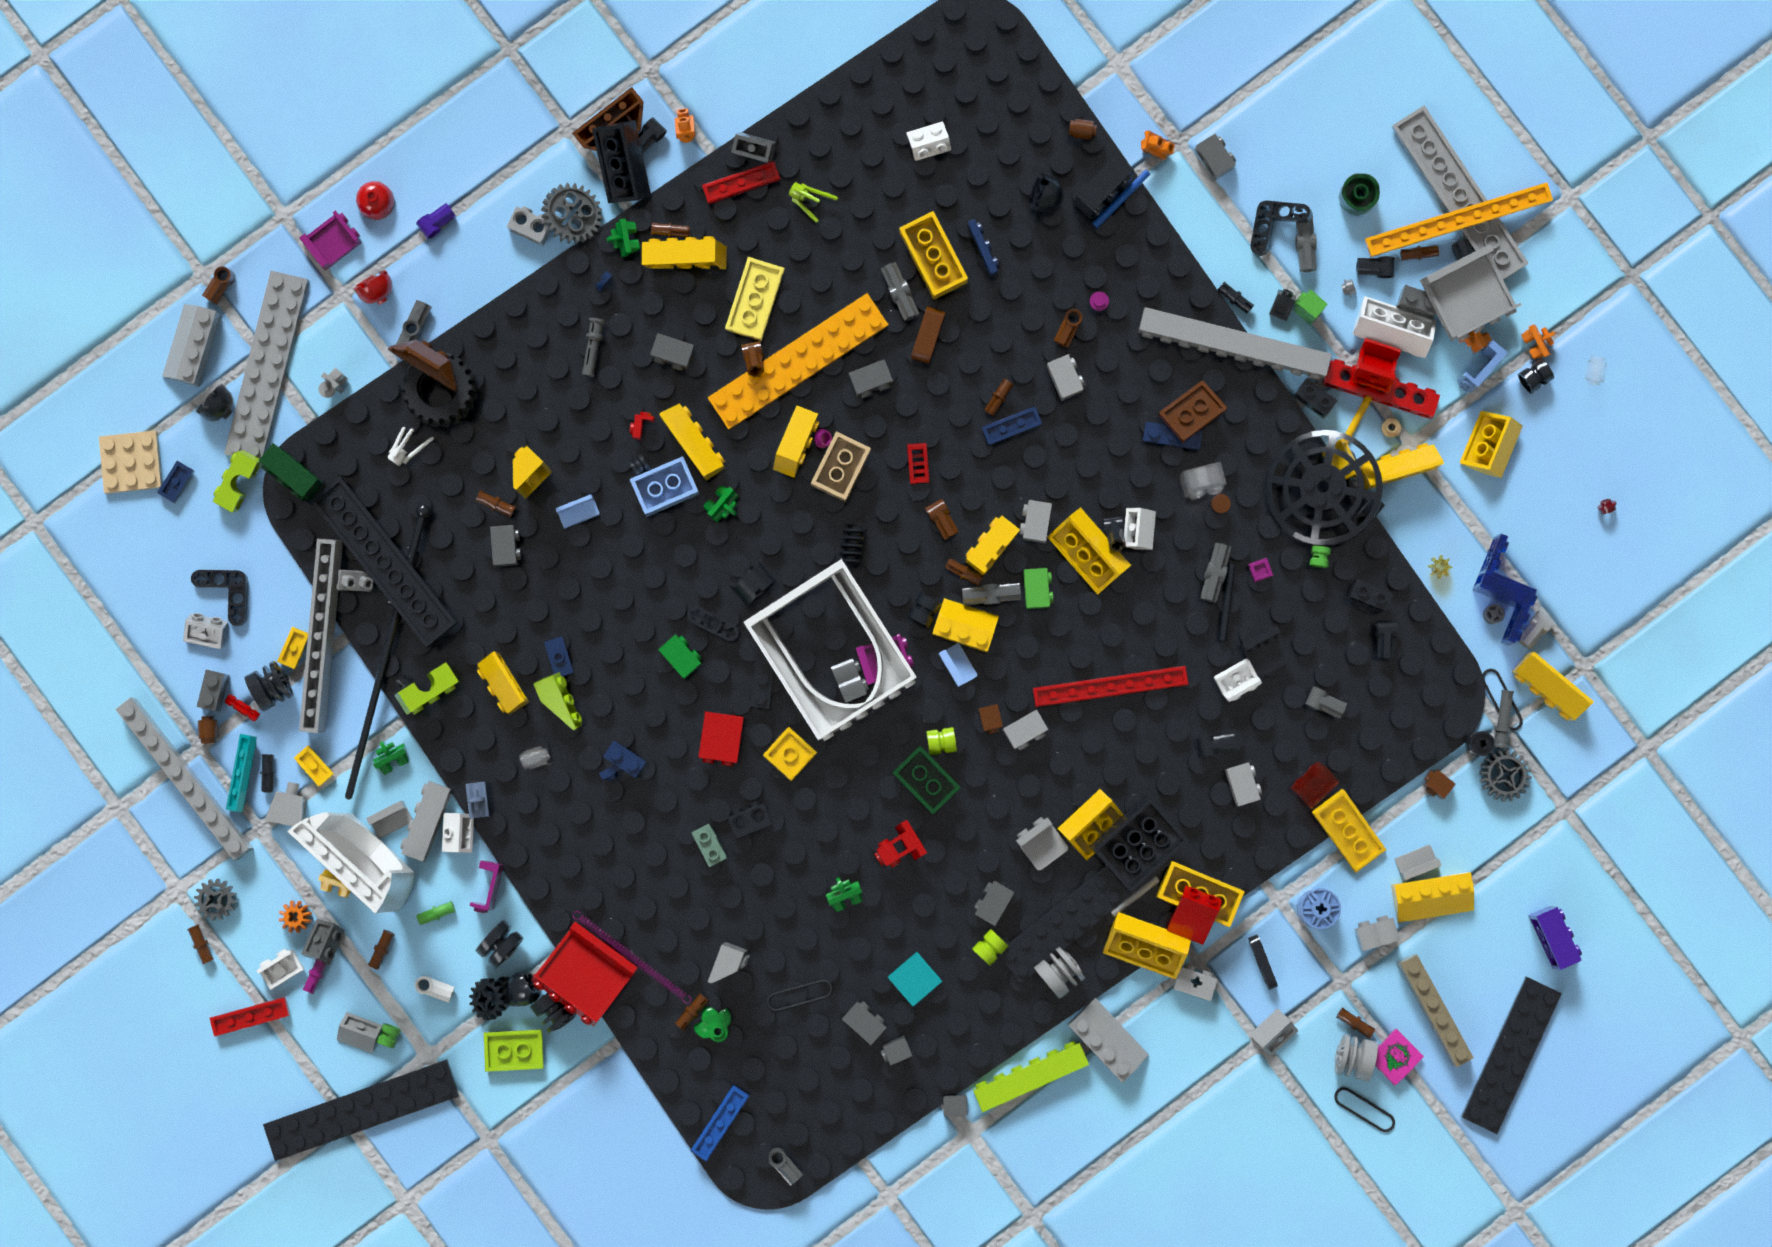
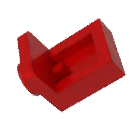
M640 412V415L635 414L634 423L630 425V434L633 435L634 440L642 441L644 422L655 423L656 419L654 416H651V413Z

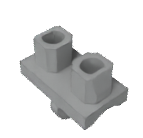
M336 367L329 375L325 372L321 375L326 380L319 385L318 390L321 396L330 398L335 394L336 390L340 394L344 392L345 389L342 386L348 378Z
M338 571L339 577L336 589L368 592L372 589L373 579L366 571Z

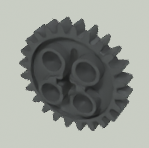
M566 183L564 187L559 184L557 189L553 188L551 193L548 192L546 195L547 199H544L542 202L545 206L541 208V211L545 213L541 218L547 219L543 225H549L548 232L554 231V238L559 235L560 242L566 238L568 244H570L572 239L575 244L579 240L584 243L587 240L586 237L591 239L593 234L597 233V228L601 226L599 221L602 220L603 216L598 214L602 212V209L597 208L600 201L594 202L596 195L590 196V189L586 192L583 191V185L578 189L576 183L572 187H570L569 183ZM566 198H570L573 204L568 203ZM579 201H581L582 204L580 205V207L573 214V216L570 218L567 224L563 226V221L566 219V217L569 215L572 209L576 206V204ZM581 210H586L588 215H584ZM555 212H560L563 217H558ZM571 223L576 224L578 229L572 228Z

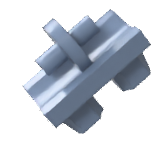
M486 782L466 784L469 818L490 816Z

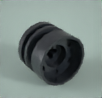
M275 661L269 663L270 669L266 665L262 667L264 676L256 670L244 676L249 692L256 704L264 712L276 706L274 696L281 702L285 701V696L287 698L294 696L289 678Z
M546 993L530 1006L537 1017L543 1014L547 1015L542 1025L547 1024L549 1021L553 1023L546 1029L548 1033L561 1029L577 1015L576 1013L571 1014L564 1008L565 1005L561 1002L553 1001L549 997V993Z

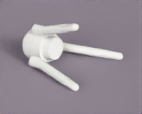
M402 427L393 447L389 451L388 458L398 466L402 462L407 464L414 455L433 441L434 437H430L409 455L405 456L407 452L403 447L414 430L410 429L399 445L406 430L405 427Z

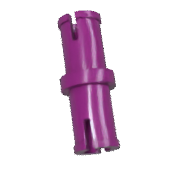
M319 960L315 961L312 970L309 969V977L302 990L311 994L315 993L320 978L323 979L324 976L323 971L326 967L324 963Z

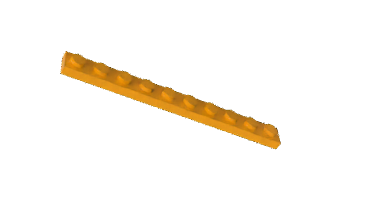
M1546 182L1365 238V243L1371 258L1552 202L1553 198Z

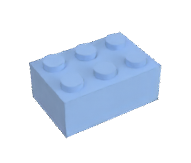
M683 456L630 479L646 517L699 495V491Z

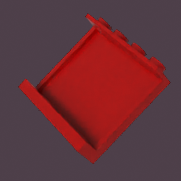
M574 922L537 973L533 975L531 981L534 982L533 985L538 990H544L549 993V997L553 1001L561 1002L565 1005L564 1008L571 1014L576 1013L580 1016V1020L588 1026L591 1024L594 1027L634 975L638 967L581 925Z

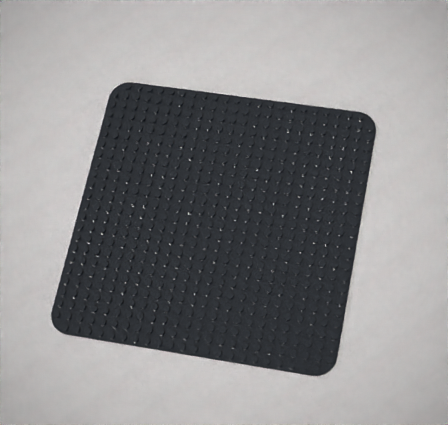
M938 0L744 130L742 133L777 142L772 161L775 162L779 173V181L708 204L702 185L767 163L731 153L734 138H732L652 192L651 196L643 198L597 229V233L593 234L591 239L586 237L587 240L584 243L579 241L429 342L433 346L432 350L436 352L441 350L444 353H450L454 357L461 359L475 377L478 388L476 390L477 400H474L473 404L475 406L473 410H469L468 416L465 419H460V423L456 425L450 424L449 427H432L429 424L422 423L407 409V405L402 398L401 385L404 384L402 378L404 374L408 373L409 370L407 368L410 364L402 360L295 432L279 446L324 483V486L314 497L338 477H342L406 559L418 519L416 508L420 504L431 508V514L424 522L413 568L458 624L433 645L426 648L400 615L381 689L446 786L452 789V795L465 814H469L466 784L486 782L490 816L474 818L473 826L497 862L504 865V872L555 948L568 933L573 923L576 922L598 939H600L601 935L597 936V931L601 928L599 934L604 930L602 936L607 933L605 938L610 935L607 941L613 937L610 944L616 939L614 945L619 942L617 947L622 944L620 949L625 946L623 951L626 948V953L630 950L629 955L633 953L631 959L635 955L634 961L639 957L637 963L642 959L641 966L637 968L634 975L603 1014L602 1018L690 1149H692L733 1085L750 1095L707 1162L697 1155L695 1156L713 1183L725 1195L742 1205L756 1209H780L792 1206L806 1199L941 1106L944 1096L957 1095L1141 968L1103 953L1111 927L1116 918L1111 912L1063 949L1080 966L1085 979L1081 981L1076 975L1072 977L1078 985L1074 986L1069 981L1066 982L1069 992L1061 999L1055 995L1037 971L1020 983L998 954L997 959L990 966L972 949L979 941H984L983 936L990 929L1008 944L1105 866L1096 854L1086 860L1057 829L1099 789L1116 804L1123 814H1126L1144 796L1151 797L1189 840L1170 857V860L1245 891L1243 896H1245L1329 838L1313 815V810L1343 789L1360 813L1364 814L1463 745L1469 735L1475 731L1484 709L1485 685L1477 660L1377 517L1372 521L1369 528L1354 538L1339 544L1323 546L1331 548V554L1328 556L1329 568L1309 565L1310 559L1313 556L1311 552L1312 546L1322 545H1313L1294 538L1274 518L1267 501L1266 492L1270 467L1278 453L1290 441L1316 430L1272 367L1269 365H1264V367L1253 364V361L1246 360V362L1237 361L1235 357L1229 355L1221 357L1213 351L1208 353L1197 350V347L1190 346V348L1181 347L1179 343L1173 341L1165 343L1157 337L1152 339L1141 336V333H1138L1145 307L1246 333L1247 331L1222 295L1217 291L1215 285L1143 183L1098 229L1092 224L1098 217L1094 215L1090 219L1074 204L1076 195L1116 155L1132 170L1133 168L1030 21L1015 5L1007 0ZM1071 120L1094 121L1093 125H1097L1096 136L1091 137V140L1073 138V136L1069 135ZM943 122L949 136L951 150L915 161L906 132ZM1134 170L1131 175V183L1138 177ZM1041 173L1057 178L1061 183L1062 193L1064 194L1062 204H1059L1051 212L1046 213L1032 210L1029 206V203L1033 204V198H1030L1032 187L1037 177L1042 178ZM795 182L803 183L808 187L838 197V200L808 192L818 198L820 202L817 203L807 197L804 201L800 200L819 220L818 223L810 218L797 204L792 202L793 197L789 196V191ZM1120 189L1117 195L1119 196L1124 190ZM1107 202V203L1105 204L1106 206L1104 207V211H1105L1111 204H1109V203ZM934 211L968 277V283L933 300L899 233L900 227ZM620 219H626V222H635L636 233L628 235L629 240L638 239L640 249L630 253L627 257H621L620 248L614 249L613 243L607 242V237L612 236L611 229H616L615 224ZM975 219L976 223L981 224L984 231L982 234L984 241H989L992 249L989 252L992 258L996 257L1000 267L997 269V275L990 277L968 229V221ZM652 222L689 226V237L703 240V237L712 236L727 246L726 269H719L717 265H710V269H702L692 265L691 269L677 268V265H674L673 269H648L642 265V242H649V239L667 241L668 236L651 235ZM671 236V238H677L678 241L685 240L686 238ZM748 257L785 268L763 339L760 341L763 353L762 361L868 293L888 323L886 328L728 430L708 397L747 372L741 345L759 341L725 330ZM896 262L903 279L906 280L911 290V297L919 312V315L911 320L904 321L897 304L893 302L889 293V287L881 268L890 263ZM608 271L614 280L603 291L599 292L595 288L596 283H599L602 280L601 276ZM1095 292L1105 293L1109 298L1107 308L1102 311L1094 310L1090 305L1092 294ZM927 306L945 311L944 320L929 364L911 359ZM1071 309H1077L1082 314V322L1069 347L1066 348L1053 340L1066 313ZM1076 314L1068 316V320L1071 323L1079 321ZM589 318L606 320L602 330L603 340L599 342L594 377L582 375L588 344L586 334L589 332L590 327ZM657 333L694 345L695 350L688 370L683 368L680 371L672 368V364L665 362L662 365L653 361L654 358L650 354ZM1069 354L1070 359L1074 358L1077 364L1075 371L1078 376H1082L1085 386H1083L1084 390L1082 393L1061 401L1046 366L1047 363ZM885 359L893 384H890V388L880 391L877 389L872 391L873 394L868 397H857L849 373ZM432 377L425 381L422 388L424 400L433 407H443L449 404L456 395V392ZM1003 379H1007L1014 386L1006 396V401L1002 402L995 415L991 416L985 412V408L993 397L992 393L996 392ZM1202 380L1227 407L1226 412L1202 429L1200 450L1143 442L1145 422L1165 424L1158 416L1159 412ZM679 403L682 408L686 406L692 414L690 416L692 422L695 423L697 421L703 429L701 434L704 439L708 437L713 443L714 447H712L714 453L717 454L719 452L725 460L723 463L725 468L706 481L659 415L661 412ZM796 406L818 413L817 421H819V426L817 430L825 429L829 431L832 439L837 431L871 448L870 455L846 502L811 486L816 471L829 447L819 448L814 442L815 432L811 434L813 438L811 445L804 452L806 454L803 464L799 465L795 478L773 470L776 452ZM1034 406L1036 407L1042 425L988 446L982 431L983 426ZM640 412H648L652 414L651 416L655 417V423L644 422L642 441L634 440L633 435L630 434V425L634 423L635 414L640 415ZM402 427H405L406 430L399 445L409 430H414L403 447L407 452L405 456L409 455L430 437H434V440L414 455L407 464L402 462L398 466L388 458L389 451L393 447ZM1320 436L1311 437L1298 443L1303 452L1312 448L1327 446ZM907 444H927L929 483L910 484ZM527 446L550 468L552 473L525 499L513 488V459L517 450ZM1292 448L1280 459L1274 472L1275 476L1285 477L1289 465L1297 458ZM912 450V454L923 453V451ZM1316 453L1307 457L1313 466L1324 463L1322 453ZM641 454L652 470L683 456L699 491V495L646 517L630 481L631 478L637 475L628 462L630 460L634 461ZM923 457L912 458L913 462L923 461ZM1301 462L1294 468L1290 478L1302 479L1307 470ZM924 465L913 466V469H924ZM265 472L263 501L266 514L273 528L313 586L317 539L342 540L311 501L298 499L290 492L292 490L291 487L287 489L275 480L277 478L276 475L273 477ZM925 473L914 474V477L925 476ZM1348 478L1350 487L1356 488L1350 478ZM1321 482L1318 485L1320 492H1326L1329 489L1327 482ZM1272 483L1273 501L1276 510L1280 514L1288 508L1284 499L1283 484ZM722 485L726 488H732L739 495L735 501L737 506L733 509L737 514L733 516L730 513L726 519L722 517L717 523L707 514L708 511L704 508V505L710 499L715 503L720 499L716 495V490ZM1289 485V495L1292 503L1302 496L1300 487ZM480 490L495 498L499 497L501 501L515 506L511 518L496 510L493 512L490 510L491 508L476 502L475 500ZM1218 494L1228 496L1231 502L1229 510L1223 514H1218L1211 508V501ZM592 495L600 515L564 529L555 508ZM1346 495L1340 503L1346 512L1353 506L1350 495ZM1364 498L1359 506L1360 508L1365 504ZM940 499H943L950 512L949 515L959 531L944 540L935 522H932L925 509ZM1029 500L1052 503L1046 542L1022 540L1023 535L1018 533L983 576L978 586L964 578L960 579V576L945 568L949 559L967 566V557L965 555L971 547L975 548L979 544L977 540L984 532L986 534L991 529L989 525L996 517L999 519L1003 516L1020 529L1021 523H1025L1026 516L1022 515L1024 504L1028 505ZM1307 503L1298 509L1299 513L1311 520L1314 519L1315 509ZM1080 507L1103 534L1102 520L1105 518L1122 517L1125 528L1126 508H1143L1156 511L1153 549L1137 550L1128 547L1123 548L1120 553L1131 566L1098 595L1048 539V536ZM1334 508L1323 510L1321 521H1331L1339 518V515ZM1357 510V511L1350 517L1351 520H1352L1353 517L1356 516V514L1359 512V510ZM1293 514L1284 520L1294 531L1311 538L1312 526L1300 521ZM1357 518V526H1359L1364 520L1361 518ZM1344 522L1333 527H1320L1319 539L1337 538L1350 531ZM846 523L862 526L868 531L861 533V535L866 537V540L860 541L865 547L859 548L864 554L857 557L862 562L856 563V565H845L890 636L894 637L900 634L901 638L905 637L908 645L905 651L907 656L911 655L914 666L911 669L917 678L914 685L908 689L904 687L899 690L901 692L900 695L892 700L888 697L884 700L885 704L876 710L871 708L867 711L868 715L861 720H852L850 727L842 731L838 729L833 733V737L824 741L823 738L820 740L816 738L775 671L770 709L750 707L757 649H761L744 624V621L836 563L838 559H843L839 552L845 551L840 545L846 543L841 540L843 536H847V534L843 533V529L849 528L844 525ZM514 525L516 530L519 529L520 541H517V549H521V560H518L519 565L495 567L493 565L490 527ZM343 543L340 570L365 571ZM1215 543H1222L1231 547L1227 566L1228 564L1235 565L1227 641L1219 640L1226 576L1223 584H1221L1216 603L1200 599L1205 582V571L1208 562L1211 560ZM1267 558L1273 576L1254 582L1248 564ZM756 561H759L774 577L776 582L758 600L748 606L732 590L730 585L739 579L738 576L743 571L751 570L750 567ZM968 565V566H969V567H968L969 569H971V570L975 571L976 573H978L975 569H973L970 565ZM1047 568V571L1051 572L1052 584L1048 585L1049 592H1053V603H1050L1049 608L1026 609L1024 569ZM832 577L768 617V619L814 689L823 696L839 703H864L872 693L875 684L868 685L867 695L845 703L831 667L853 659L854 662L858 661L861 672H859L861 680L865 679L856 648L872 644V641ZM1359 579L1392 592L1393 595L1387 610L1381 613L1347 599L1353 581ZM373 581L370 592L338 590L336 622L376 679L394 608L388 605V598ZM1020 583L1021 600L1006 601L993 605H966L997 615L999 618L987 653L960 644L976 671L977 677L957 687L939 656L940 652L945 649L947 650L957 643L932 635L940 609L936 614H932L934 620L930 628H926L907 617L911 608L917 607L915 602L919 593L936 600L940 604L943 603L944 598L963 604L962 588L982 587V585L987 584L1006 585ZM698 606L736 625L739 629V637L735 641L729 642L691 623L687 617L688 610L691 607ZM699 610L692 612L693 620L699 618L703 620L701 625H704L705 619L709 615L705 614V617L699 614ZM712 618L708 621L710 629L718 628L719 621ZM1377 620L1397 621L1398 631L1397 638H1395L1394 659L1377 658ZM722 623V628L718 633L721 634L724 631L727 633L728 638L735 636L734 628L731 627L728 630L724 628L726 623ZM1277 625L1280 630L1278 634L1292 661L1261 677L1262 683L1255 690L1248 691L1242 694L1239 699L1228 702L1222 695L1214 676L1247 658L1240 646L1242 643ZM675 634L678 637L682 635L689 643L687 648L691 652L695 650L702 658L700 660L702 665L686 679L677 672L658 650ZM561 636L564 638L574 671L573 674L564 676L567 683L566 688L568 693L572 695L574 707L582 718V726L576 730L571 729L540 701L533 685L543 678L554 675L544 642ZM494 651L500 653L529 701L528 704L510 715L500 710L497 705L500 701L496 695L492 696L487 688L489 686L486 679L482 680L477 672L480 669L477 664ZM447 663L459 681L454 685L456 688L448 694H445V692L438 695L440 699L429 704L424 710L419 711L415 715L412 712L406 714L394 696L402 690L396 684V681L405 674L412 683H415L420 688V691L428 692L431 688V682L427 674L442 664ZM1186 666L1188 685L1035 707L1033 688ZM1313 687L1329 693V696L1347 703L1340 719L1305 705ZM998 704L1003 727L999 728L1000 732L988 734V731H983L978 709ZM1037 710L1048 728L1045 732L1046 736L1037 741L1033 738L1028 741L1029 746L1022 750L1018 748L1013 749L1002 729ZM705 711L744 717L738 763H733V766L721 765L722 761L714 760V764L702 762L703 758H698ZM788 727L817 752L792 781L763 756ZM953 727L957 752L946 753L942 751L941 754L932 755L931 757L961 788L932 815L892 772L919 746L930 755L926 731L938 730L941 732L944 728ZM1235 735L1237 750L1200 758L1197 738ZM613 741H616L646 761L637 778L622 770L618 773L619 777L610 782L608 779L602 780L599 773L614 765L603 757ZM1249 762L1250 766H1254L1256 772L1254 780L1256 784L1260 785L1262 795H1260L1261 800L1236 807L1225 769ZM757 801L760 804L765 803L773 825L736 839L728 817L732 816L730 812L740 808L742 811L750 809L749 805ZM757 810L754 812L753 817L756 821H761L764 818V813L761 810ZM739 817L735 824L740 829L744 828L746 820L743 817ZM1040 817L1043 819L1048 817L1052 826L1067 844L1068 850L1042 870H1037L1017 844V835L1024 829L1031 830L1034 827L1032 823ZM908 820L927 853L914 860L909 852L901 857V862L891 868L890 865L881 866L875 856L879 848L877 844L885 839H888L890 842L898 837L899 834L895 827ZM707 824H711L727 856V859L712 867L708 866L692 835V832ZM901 840L893 844L898 854L907 850ZM1168 866L1156 875L1160 880L1159 883L1120 913L1167 929L1170 918L1177 906L1157 898L1156 895ZM840 877L841 882L849 879L850 884L858 881L862 890V902L853 905L851 899L847 898L843 900L846 908L836 912L833 906L829 905L826 897L827 893L832 892L831 886L838 884L836 878ZM993 881L1015 892L995 926L975 915L976 910L973 909L978 899L983 900L986 895L983 891L988 882L993 883ZM582 915H584V917L581 921H583L587 917V919L584 922L585 925H583V922L580 923V920H578ZM603 938L600 939L602 942H604V943H605L606 945H608L610 948H612L613 950H615V946L612 947V944L609 945V942L606 943V940L603 941ZM727 942L748 950L747 955L750 956L747 965L743 969L741 968L737 972L716 982H708L723 943ZM618 948L615 950V951H616L617 953H619L621 956H623L624 953H625V952H623V953L621 954L622 949H621L619 952H618ZM918 952L942 982L916 1005L912 1006L890 981L888 976L913 954ZM1057 954L1055 957L1058 959L1061 956ZM627 955L623 956L625 959L629 961L630 957L626 958ZM1052 959L1047 963L1051 965L1053 963ZM646 964H648L647 967H646V969H647L649 966H651L650 969H649V971H650L652 968H654L653 971H652V973H653L654 971H656V973H655L654 976H656V975L659 973V975H658V977H657V979H658L657 981H655L656 977H655V978H652L653 975L650 976V973L647 974V971H648V970H646V971L644 972V969H645L644 966H645ZM667 979V984L671 982L670 986L674 984L673 988L677 986L676 990L680 988L678 996H676L677 992L673 994V991L670 992L671 988L667 990L668 985L664 987V982ZM818 980H827L833 986V992L830 997L779 1012L771 1011L767 1006L768 997L775 992ZM823 982L775 995L770 999V1005L774 1009H779L828 995L830 987L827 983ZM699 993L709 1000L704 1007H711L718 1013L727 1008L731 1014V1023L728 1026L729 1034L723 1042H715L711 1038H702L694 1030L695 1024L703 1022L702 1011L704 1007L698 1013L697 1019L694 1018L685 1031L675 1024L686 1011V1006L689 1007ZM857 1001L860 1003L864 1001L872 1008L870 1012L874 1016L879 1014L886 1021L884 1025L887 1028L872 1045L842 1020ZM721 1029L716 1030V1035L721 1034ZM905 1035L912 1056L893 1065H890L889 1061L885 1063L881 1053L883 1044ZM774 1148L783 1149L790 1160L803 1173L799 1180L791 1186L769 1163V1153ZM775 1153L772 1156L774 1162H780L783 1159L780 1153Z

